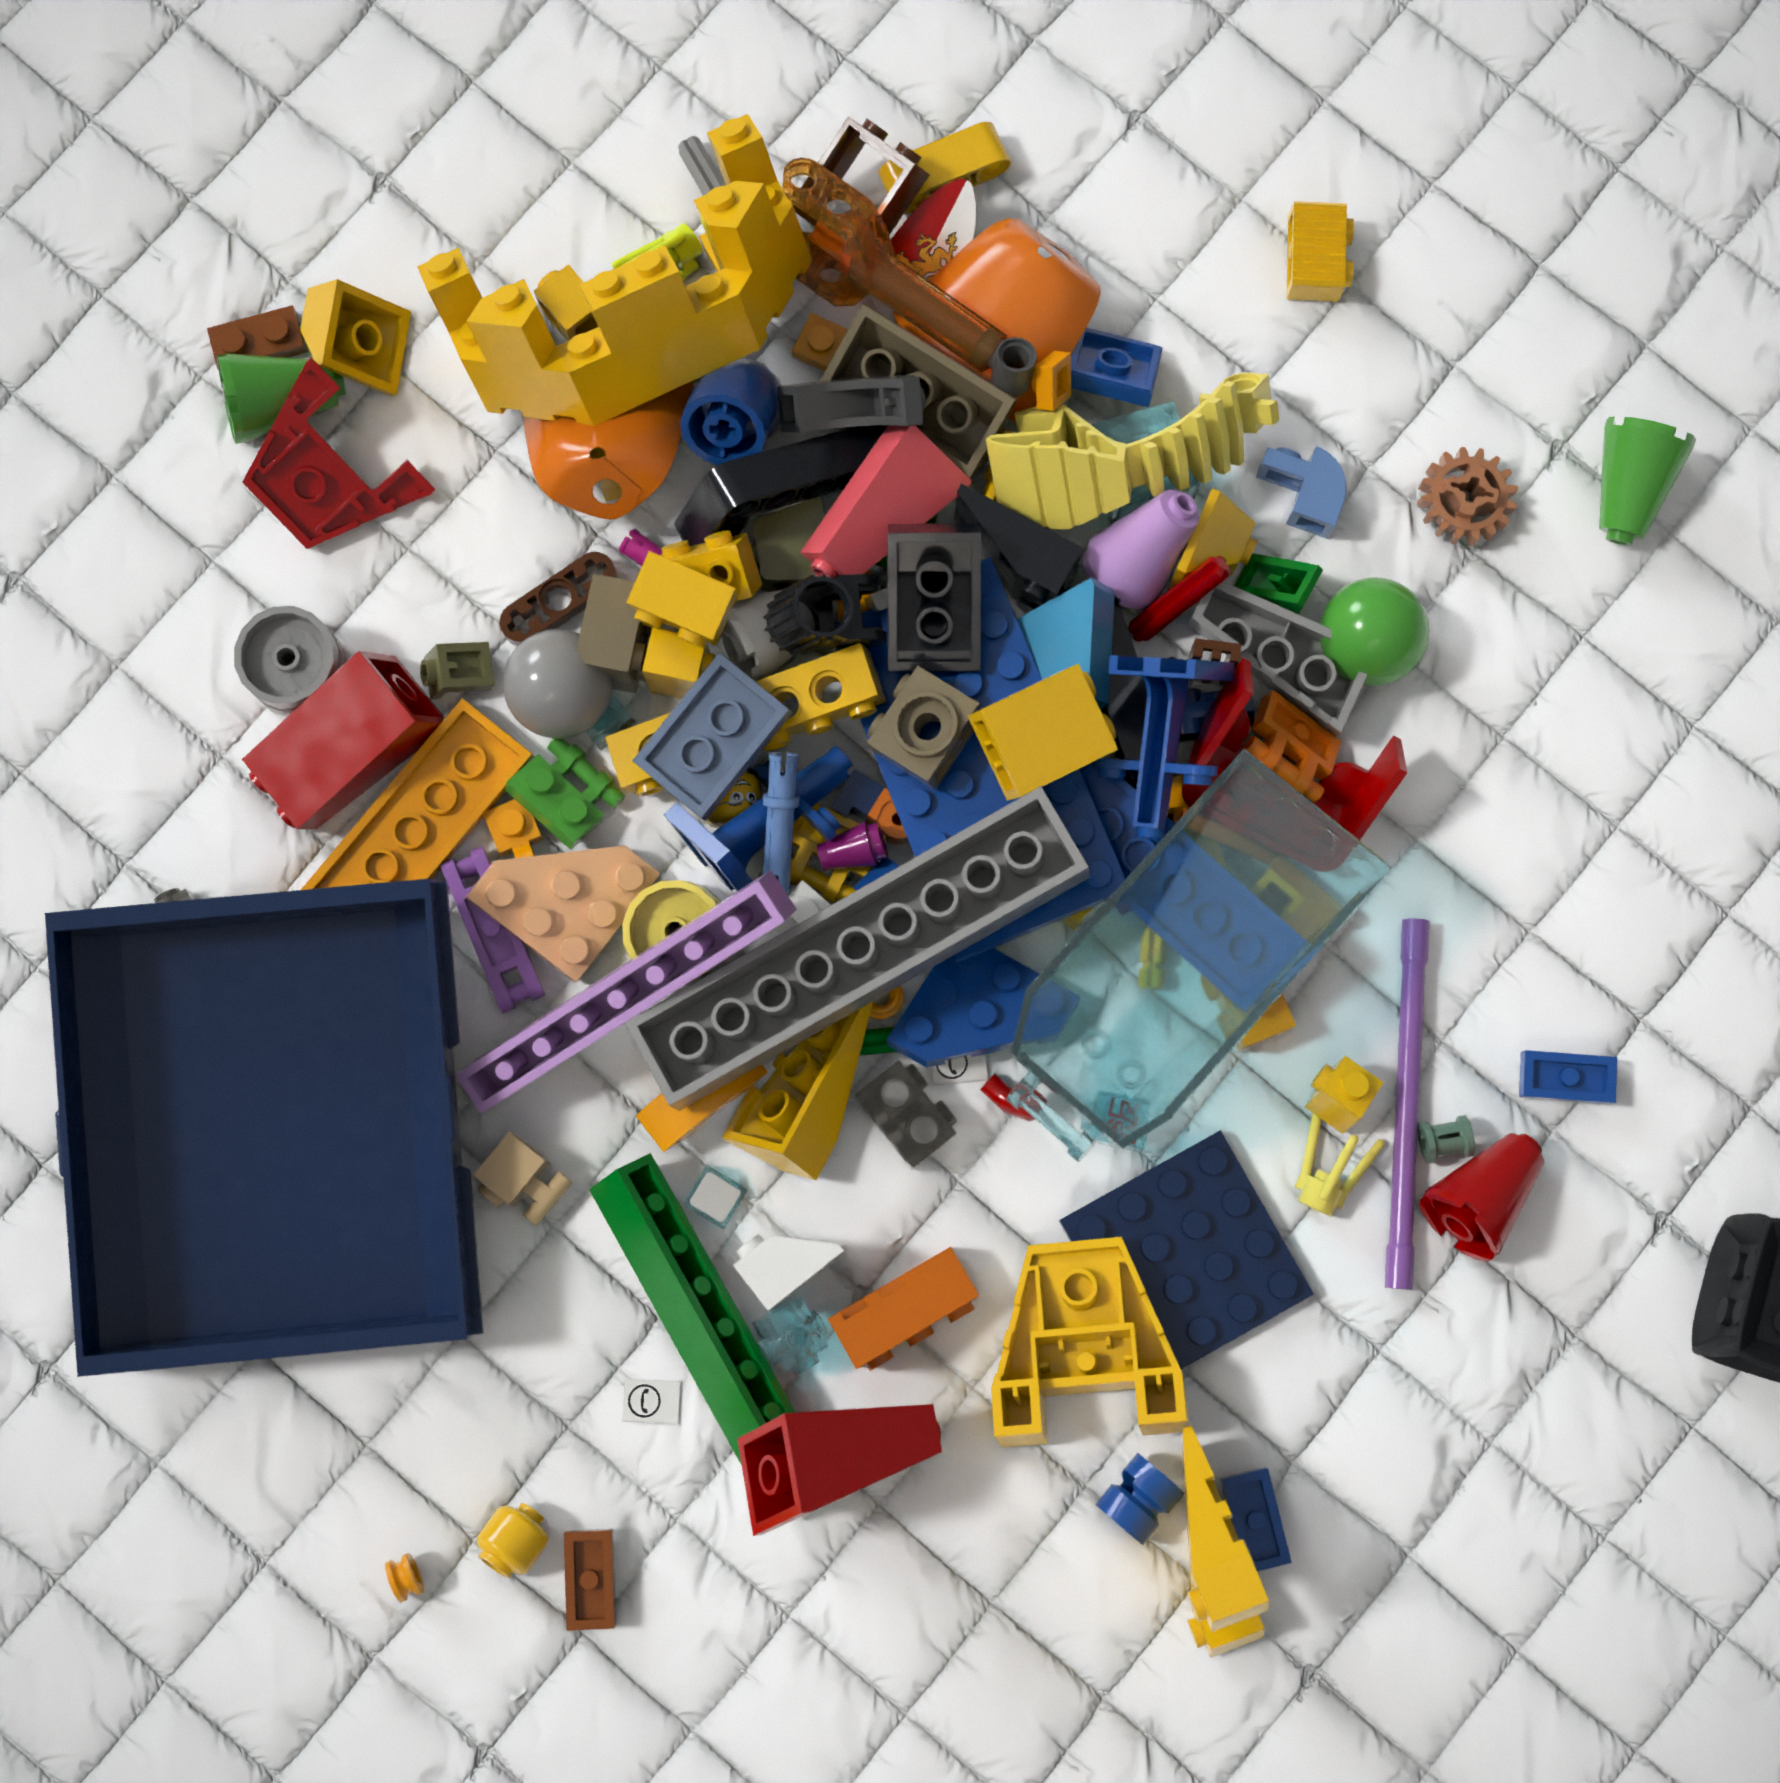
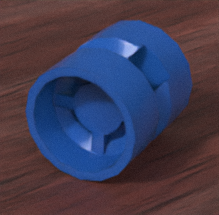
M1136 1453L1121 1472L1123 1482L1120 1485L1111 1484L1095 1505L1140 1544L1144 1545L1159 1526L1157 1518L1159 1513L1169 1514L1185 1493L1143 1456Z

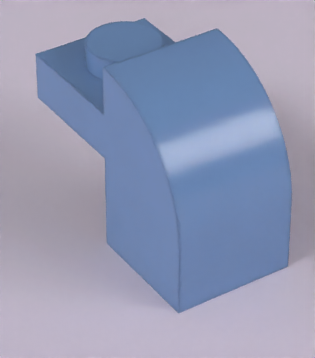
M1318 446L1315 447L1308 461L1301 459V455L1291 449L1279 447L1275 450L1268 447L1261 460L1256 478L1297 492L1286 524L1328 539L1336 526L1346 497V479L1340 464L1330 453Z

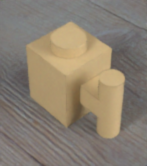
M510 1131L473 1174L482 1183L477 1190L497 1207L503 1202L516 1206L525 1194L530 1196L534 1201L523 1213V1216L535 1226L539 1225L573 1183L560 1171L555 1174L547 1185L541 1181L539 1177L550 1165V1162Z

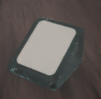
M706 1165L682 1205L724 1230L748 1190L711 1166Z

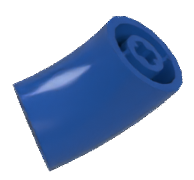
M740 358L704 375L689 396L680 421L682 437L691 451L703 460L716 465L762 452L766 439L781 423L777 386H782L779 378L765 364L750 358Z

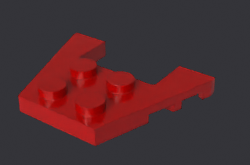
M312 357L306 361L242 481L306 549L359 527L361 524L381 515L395 511L397 508L415 500L429 496L435 491V488L408 459L399 465L376 488H370L308 423V418L340 389L339 385Z

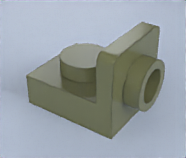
M489 643L436 644L425 655L420 665L421 681L425 687L428 686L430 699H441L446 692L491 690L495 686Z

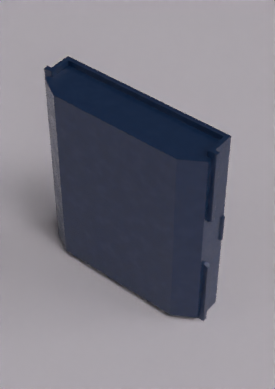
M419 879L45 913L59 1109L55 1113L59 1174L64 1180L77 1377L466 1340L474 1334L484 1333L471 1169L462 1165L453 1057V1048L460 1043L448 884L446 881L435 882L432 879Z

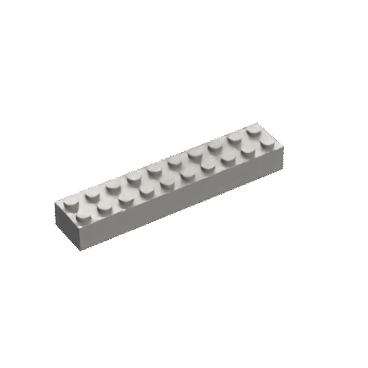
M1040 786L625 1022V1025L668 1105L681 1111L1089 879V867Z

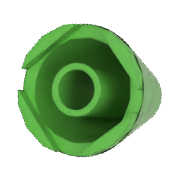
M230 353L217 355L219 377L226 401V412L235 444L247 443L267 435L308 359ZM324 369L339 385L340 389L311 416L339 405L338 396L346 395L343 376Z
M1615 416L1606 419L1603 435L1599 529L1607 533V541L1632 546L1634 539H1644L1694 448L1696 442L1694 435L1687 432L1686 439L1682 440L1675 437L1676 427L1646 419L1625 417L1623 425L1615 424Z

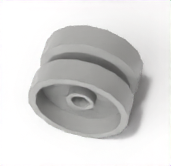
M295 606L272 607L256 614L241 629L234 646V667L242 685L270 711L286 717L347 662L340 642L326 625L313 613ZM295 659L292 664L288 665L291 660Z

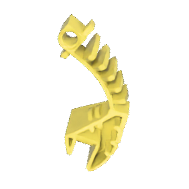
M1239 373L1229 376L1211 394L1200 393V405L1182 419L1157 433L1128 444L1117 442L1105 436L1064 404H1061L1054 411L1037 409V406L1014 413L1018 433L995 434L986 438L996 500L1003 506L1045 528L1071 529L1075 525L1079 526L1099 517L1101 513L1106 514L1129 504L1132 488L1146 484L1154 497L1164 492L1165 476L1170 479L1176 489L1182 491L1190 487L1189 470L1197 481L1204 484L1212 480L1211 467L1216 473L1225 475L1231 470L1230 463L1241 466L1244 462L1243 432L1256 434L1264 425H1274L1279 421L1277 400H1272L1269 374Z

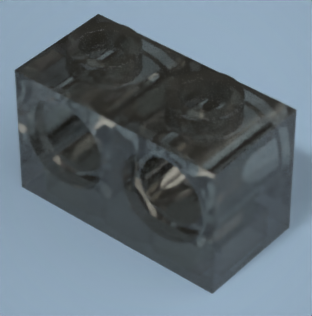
M898 1060L857 1092L855 1099L911 1170H913L956 1136L957 1133L952 1126L958 1121L941 1100L933 1104L925 1094L923 1089L929 1084L912 1063L905 1068ZM898 1082L906 1087L908 1099L903 1105L891 1107L883 1101L881 1091L888 1083ZM927 1118L935 1124L937 1136L932 1142L922 1144L912 1138L910 1126L915 1120Z

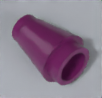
M865 821L838 834L830 842L826 840L823 843L817 844L819 860L824 871L829 869L878 866L879 860L888 858L885 839L878 822L868 825Z

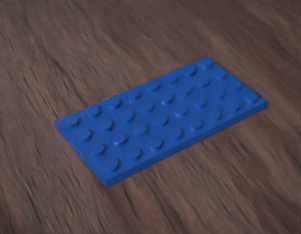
M991 557L981 561V670L928 671L980 703L982 708L1042 680ZM888 608L877 613L872 609L861 613L863 628L882 627V631L886 633V644L868 649L886 699L885 703L875 706L877 711L874 714L860 719L868 740L870 738L868 730L874 719L881 712L886 714L894 702L893 693L901 678L906 674L911 675L913 671H888ZM841 622L835 624V628H837L841 624ZM929 722L925 724L921 729L920 739L931 740L935 738L941 730V723ZM975 731L936 791L874 753L915 857L1019 799L1006 800ZM1080 768L1043 786L1042 789L1087 863L1090 878L954 955L958 962L1131 891Z

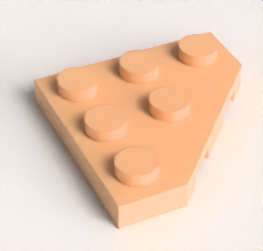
M625 845L496 860L491 863L465 898L570 980L578 982L621 926L629 904L643 889L651 886L660 873Z

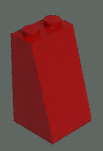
M358 651L243 757L242 761L250 769L249 777L254 785L262 792L269 793L279 806L277 807V813L287 825L296 829H318L417 752L445 717L396 656Z
M934 1405L784 1413L739 1437L737 1441L753 1536L768 1533L941 1453V1429L936 1421Z

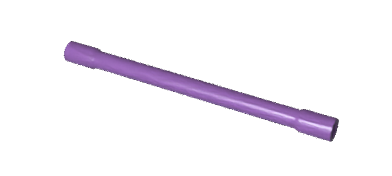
M1416 918L1402 919L1400 960L1402 963L1396 1105L1389 1243L1386 1247L1384 1288L1413 1290L1415 1253L1413 1246L1424 986L1430 929L1429 920Z

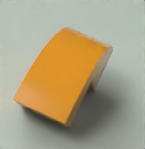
M760 1065L681 1111L670 1107L663 1093H661L635 1116L660 1149L665 1152L691 1136L723 1106L750 1090L768 1071L763 1065Z

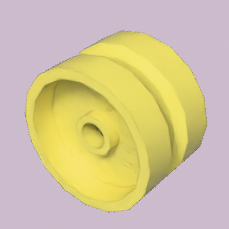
M684 880L660 881L643 889L629 904L622 922L623 944L630 959L669 935L668 928L675 926L673 922H678L681 926H684L720 903L721 900L707 887ZM714 967L707 970L703 974L710 972Z

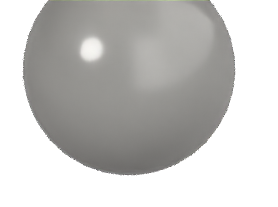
M550 629L538 632L522 641L512 652L506 663L503 673V692L507 706L514 718L522 726L537 735L552 739H565L580 735L596 725L608 709L613 692V679L607 673L584 664L581 655L576 651L579 633L564 629Z

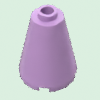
M1166 490L1094 534L1087 543V550L1083 553V564L1087 576L1112 588L1114 595L1122 599L1118 605L1133 609H1142L1151 605L1161 595L1199 522V511L1194 499L1187 493L1178 490Z

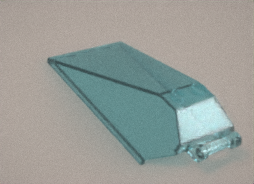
M1244 748L1026 988L1011 1053L1029 1072L1012 1089L1006 1100L1016 1109L1022 1107L1069 1148L1067 1153L1077 1162L1081 1161L1102 1135L1117 1147L1125 1148L1170 1120L1389 874L1392 866ZM1041 1083H1044L1090 1123L1082 1133L1078 1132L1034 1093Z

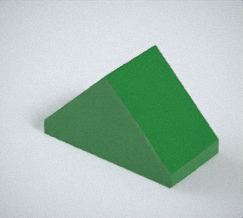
M1252 553L1248 564L1243 568L1234 586L1299 614L1323 569L1315 564Z

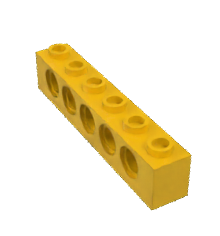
M862 643L756 681L782 704L785 700L793 697L797 698L799 702L796 714L787 719L766 745L765 751L782 748L791 743L790 737L805 731L807 735L826 732L834 727L833 721L849 716L851 720H857L870 716L877 711L875 706L886 702L871 653ZM832 682H840L842 686L840 697L835 702L824 703L823 691L825 687ZM670 713L605 736L622 789L633 794L637 793L639 797L649 796L664 789L663 786L632 760Z

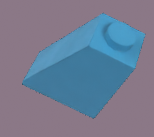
M1091 577L1017 620L1042 680L1079 663L1081 670L1088 673L1093 680L1096 688V696L1094 698L1099 708L1102 709L1109 705L1111 674H1108L1109 657L1112 655L1115 596L1112 588Z

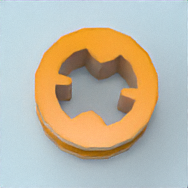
M410 1553L402 1555V1560L399 1563H395L393 1560L385 1563L388 1582L394 1596L400 1603L408 1599L409 1593L413 1592L416 1595L424 1593V1584L419 1568Z

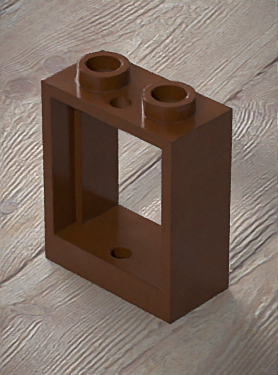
M848 116L791 203L795 213L814 227L820 219L823 221L826 219L859 243H869L872 245V252L878 253L930 174L917 166L922 157L900 142L896 149L885 143L884 140L888 133L866 118L864 123L860 125ZM867 143L902 168L903 171L861 235H859L823 209V207Z

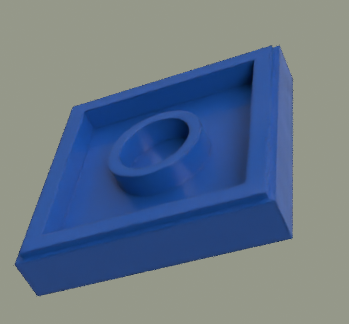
M1086 328L1071 353V388L1149 408L1163 347Z

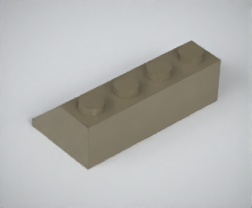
M862 303L820 381L894 375H915V377H920V386L924 391L926 400L923 411L924 424L915 426L969 478L981 473L989 460L986 438L990 435L1004 434L1017 398L869 305Z

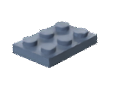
M719 652L632 761L699 818L706 821L793 712Z

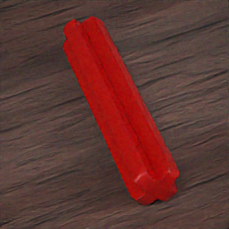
M1210 556L1132 619L1128 629L1132 633L1133 639L1137 642L1142 640L1149 641L1227 579L1231 569L1226 564V559L1222 556Z

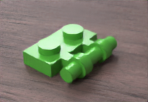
M553 739L547 749L559 760L551 766L539 754L536 755L506 782L505 791L572 850L603 821L605 814L595 804L602 798L615 809L621 804L626 795L614 785L615 779L606 771L600 773L584 758L586 753L576 744L569 745L564 739ZM571 772L588 785V788L582 793L565 779Z

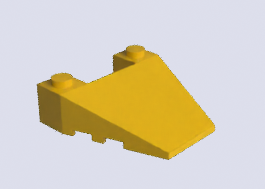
M1122 1237L1028 1245L1013 1302L1014 1308L1009 1328L1006 1330L1002 1345L1003 1351L998 1371L994 1376L991 1388L994 1437L1001 1448L1048 1444L1045 1410L1046 1396L1135 1389L1138 1425L1142 1436L1182 1433V1429L1189 1426L1183 1374Z
M1188 1426L1182 1429V1455L1191 1591L1187 1592L1194 1618L1187 1620L1197 1648L1206 1646L1208 1654L1212 1658L1264 1638L1265 1628L1259 1614L1268 1611L1269 1599L1244 1540H1239L1230 1519L1232 1518L1231 1511L1226 1500H1221L1214 1483V1474L1192 1426Z

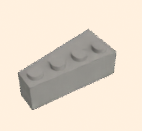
M1224 581L1198 601L1188 623L1191 628L1207 640L1241 644L1239 662L1242 658L1250 661L1251 672L1254 677L1271 690L1276 691L1335 737L1342 733L1368 674L1359 671L1354 680L1350 682L1336 672L1334 663L1324 656L1320 645L1321 638L1332 639L1330 628Z

